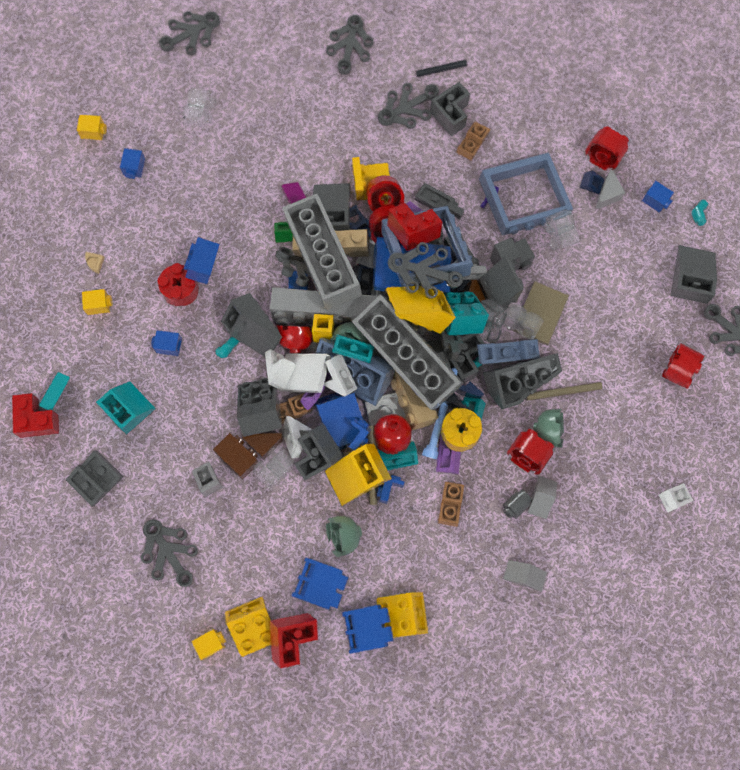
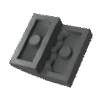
M94 450L82 465H77L66 478V481L93 507L124 476L103 455Z

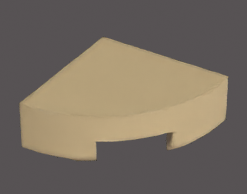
M86 252L85 259L87 265L93 272L99 274L105 257Z

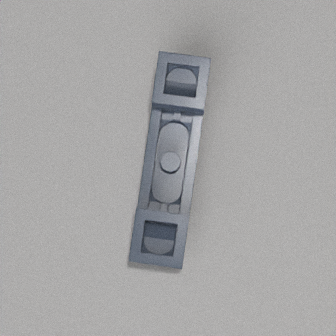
M538 339L477 345L480 364L520 361L540 357Z

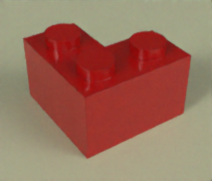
M403 203L388 209L387 226L406 251L416 248L421 242L428 243L440 238L442 220L433 209L415 215L408 205Z
M32 393L12 395L13 434L20 438L59 434V415L53 410L39 411V398Z
M309 613L269 621L272 661L280 669L299 665V644L318 640L317 620Z

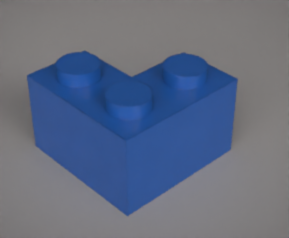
M198 237L196 244L192 243L184 266V270H187L185 278L208 284L220 244Z

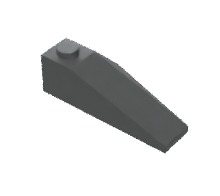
M555 353L483 372L487 392L501 409H506L521 404L526 397L534 394L539 387L547 384L560 374L562 368L559 355Z

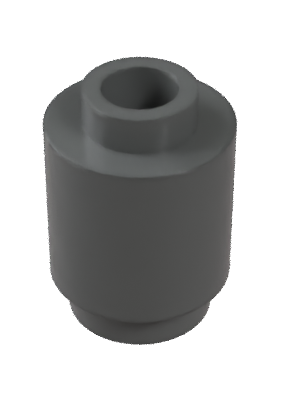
M524 490L516 491L503 504V512L509 518L517 519L530 506L532 499Z

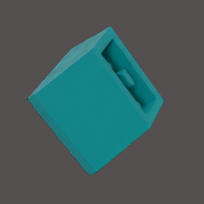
M469 291L444 293L456 317L445 328L447 334L483 333L489 314L476 295Z
M130 381L110 389L96 401L126 435L156 409Z

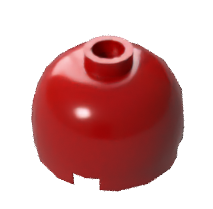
M277 326L282 336L279 344L283 348L289 349V353H301V350L311 346L313 342L312 327Z
M396 414L385 415L375 424L374 440L380 451L386 454H398V452L406 450L411 443L412 430L409 422L402 416Z

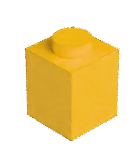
M79 114L77 132L81 139L102 140L103 134L107 132V126L101 116Z
M105 289L82 292L83 310L87 315L110 312V306H113L111 295H108Z
M314 314L312 327L314 342L319 343L320 338L331 340L335 327L333 315Z
M213 629L191 642L200 660H205L224 649L223 643L226 642V639L221 631L217 632L216 629Z

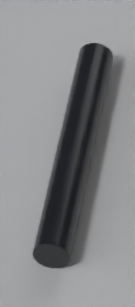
M465 59L416 70L415 73L418 78L466 67L467 61Z

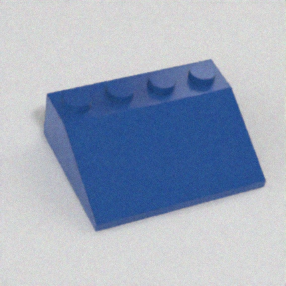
M377 237L373 253L374 290L386 291L387 287H402L397 273L391 271L388 267L390 254L384 237ZM398 240L402 253H408L409 251H406V249ZM426 243L429 246L428 252L425 255H418L409 261L417 264L435 254L439 248H444L448 252L447 258L443 261H437L428 267L450 265L451 249L445 245ZM419 246V250L425 252V247ZM439 251L438 256L444 258V253ZM446 281L442 284L434 285L443 293L450 292V287L446 284Z

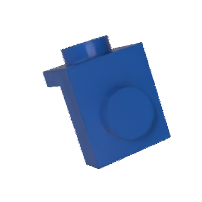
M355 418L351 423L360 430L349 445L354 451L368 442L369 439L366 437L371 431L369 424L361 418L359 420Z
M390 475L392 479L385 482L383 486H379L377 497H380V503H388L392 485L404 487L405 481H401V477Z

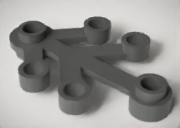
M186 11L183 13V19L188 23L178 22L175 19H171L168 22L170 30L181 29L186 31L173 38L163 36L159 40L161 49L169 52L173 50L174 45L190 37L189 44L185 50L188 55H195L200 31L205 29L204 36L200 39L201 45L209 47L211 45L210 38L213 28L219 26L220 17L213 11H209L205 15ZM192 21L200 22L197 25L189 24Z
M356 14L348 18L345 26L330 32V40L333 42L338 41L340 36L349 32V36L326 47V54L334 56L336 51L346 46L344 57L338 62V72L342 75H347L351 72L350 59L353 47L360 55L362 62L370 60V53L365 51L356 39V33L363 39L365 47L370 48L374 44L373 38L363 29L364 22L362 18Z
M404 83L399 107L393 109V104L398 99V94L396 91H389L386 108L382 109L378 114L379 123L384 126L397 123L406 125L408 129L415 128L416 120L412 117L407 119L398 116L402 113L421 117L423 121L430 120L431 112L429 110H420L413 107L437 97L439 93L438 87L434 84H429L425 87V93L408 101L413 86L410 83ZM390 95H395L396 97H395V98H390L389 96H390ZM427 113L429 116L424 117L423 114ZM384 116H389L390 118H389V119H384L383 117H384ZM412 121L414 122V124L409 125L408 122Z
M425 242L419 243L415 249L406 254L393 253L388 259V267L391 271L400 274L408 293H415L419 285L411 279L407 270L413 271L416 274L428 299L435 298L438 290L430 284L426 275L446 281L450 288H457L462 284L463 277L459 272L447 273L428 267L437 261H443L447 258L448 252L444 248H439L435 254L417 264L409 261L418 255H425L428 252L429 246ZM419 246H424L425 252H421ZM439 251L444 253V258L438 256ZM395 259H400L402 264L400 266L396 265ZM452 276H457L458 282H453ZM409 284H414L415 290H410ZM429 289L434 291V296L428 294Z
M280 247L276 251L275 256L283 264L282 275L292 277L294 272L290 265L292 264L295 266L298 275L296 283L299 286L306 287L309 281L306 274L310 277L311 275L303 257L293 255V251L289 248Z
M710 304L705 308L704 316L706 319L715 320L730 332L724 334L712 333L709 337V341L712 344L740 340V314H736L734 311L735 309L740 311V306H734L731 309V315L735 318L736 326L720 315L721 309L718 305ZM708 311H713L714 316H711ZM714 335L718 337V341L713 340ZM734 344L727 345L724 349L725 354L733 356L736 353H740V346H735ZM728 347L733 348L734 352L730 353Z
M155 519L147 521L143 527V533L147 540L144 552L141 555V561L145 564H150L154 559L152 550L155 541L159 545L155 569L151 573L152 578L157 581L163 579V567L165 558H167L177 573L176 581L178 585L182 587L192 585L194 581L193 574L184 570L173 552L184 553L189 557H194L198 553V548L192 544L186 546L169 543L162 536H172L183 541L187 538V531L183 528L172 529L163 527L162 523ZM152 526L157 527V531L155 533L150 532V528ZM184 531V537L178 538V532ZM190 547L195 548L194 554L188 553ZM146 554L151 556L149 561H144ZM160 570L161 576L155 578L154 573ZM185 575L189 576V581L187 583H183L182 578Z

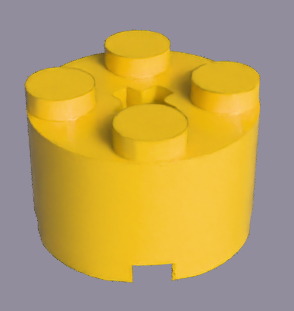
M456 408L449 412L444 418L441 428V436L446 446L456 452H464L473 448L482 433L480 417L473 411L465 408ZM460 427L464 428L462 433H459Z

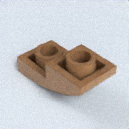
M475 121L467 131L464 140L458 146L456 153L472 161L489 134L490 129Z
M305 393L289 398L287 402L279 404L282 424H284L286 416L297 419L312 411V407L306 410L300 402Z
M445 481L438 519L439 524L458 526L464 485Z

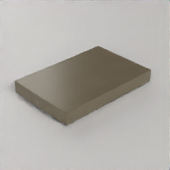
M534 281L513 331L533 340L538 339V342L548 346L569 295Z

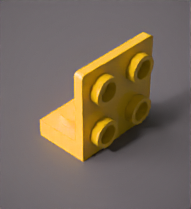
M359 157L352 158L356 201L367 200L366 190L369 181L381 175L390 176L388 163L364 165L360 164Z
M411 592L376 599L377 605H381V609L388 608L390 622L384 623L385 627L391 626L393 638L428 634L423 592Z
M263 596L225 612L226 624L241 657L271 645L269 623L271 619Z

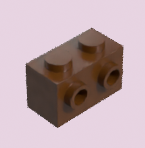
M229 433L213 450L243 480L259 464L256 459L258 455L251 448L247 450L243 446L245 442L238 435L234 437Z

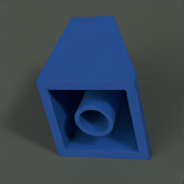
M335 392L318 398L315 406L321 423H324L340 450L346 448V445L352 443L360 432L359 429L351 424L355 418L358 420L360 418L363 419L354 392L347 396H342Z

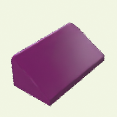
M298 182L281 185L289 204L306 198Z

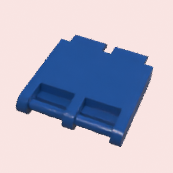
M305 557V566L302 574L298 576L299 582L295 593L292 592L291 596L330 610L331 606L338 608L342 594L337 593L336 590L344 591L348 577L342 575L343 571ZM309 564H311L307 577H305ZM305 581L301 594H299L301 585Z
M381 605L342 612V616H345L347 627L345 633L349 638V654L388 647V642L394 641L391 626L385 627L384 623L390 622L388 608L381 609ZM349 615L351 616L353 630H351ZM352 634H354L356 648H354Z

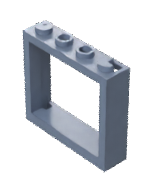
M549 153L482 170L479 177L480 184L502 236L511 233L514 235L524 229L529 231L539 225L546 226L555 220L563 221L564 218L569 217L573 210ZM544 168L560 207L509 221L493 182Z
M448 206L434 208V212L442 220L459 263L433 269L447 273L457 271L462 277L469 276L471 274V267H473L472 256L468 255L467 244L465 241H462L461 230L459 227H456L454 214L450 213ZM425 211L416 212V213H414V214H415V215H418V214L423 213V212H425ZM383 219L382 235L390 256L393 253H402L396 236L387 226L388 219ZM395 259V264L400 266L402 264L401 260ZM407 270L411 279L416 281L419 286H422L416 274L410 273ZM397 273L401 286L405 287L406 285L403 279L401 278L400 274ZM426 275L430 284L444 281Z

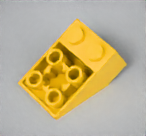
M406 286L386 288L389 301L395 309V314L402 320H408L414 325H420L429 331L441 334L456 318L443 291L438 290L435 298L428 299L422 286H419L415 293H408ZM409 286V289L415 290V286ZM429 289L428 294L434 296V291Z
M374 443L363 445L325 470L342 506L392 479Z

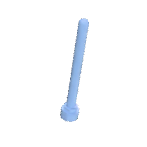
M451 368V370L457 375V369ZM444 402L439 407L437 414L439 418L435 421L429 445L423 449L422 456L436 460L439 453L436 446L448 405Z

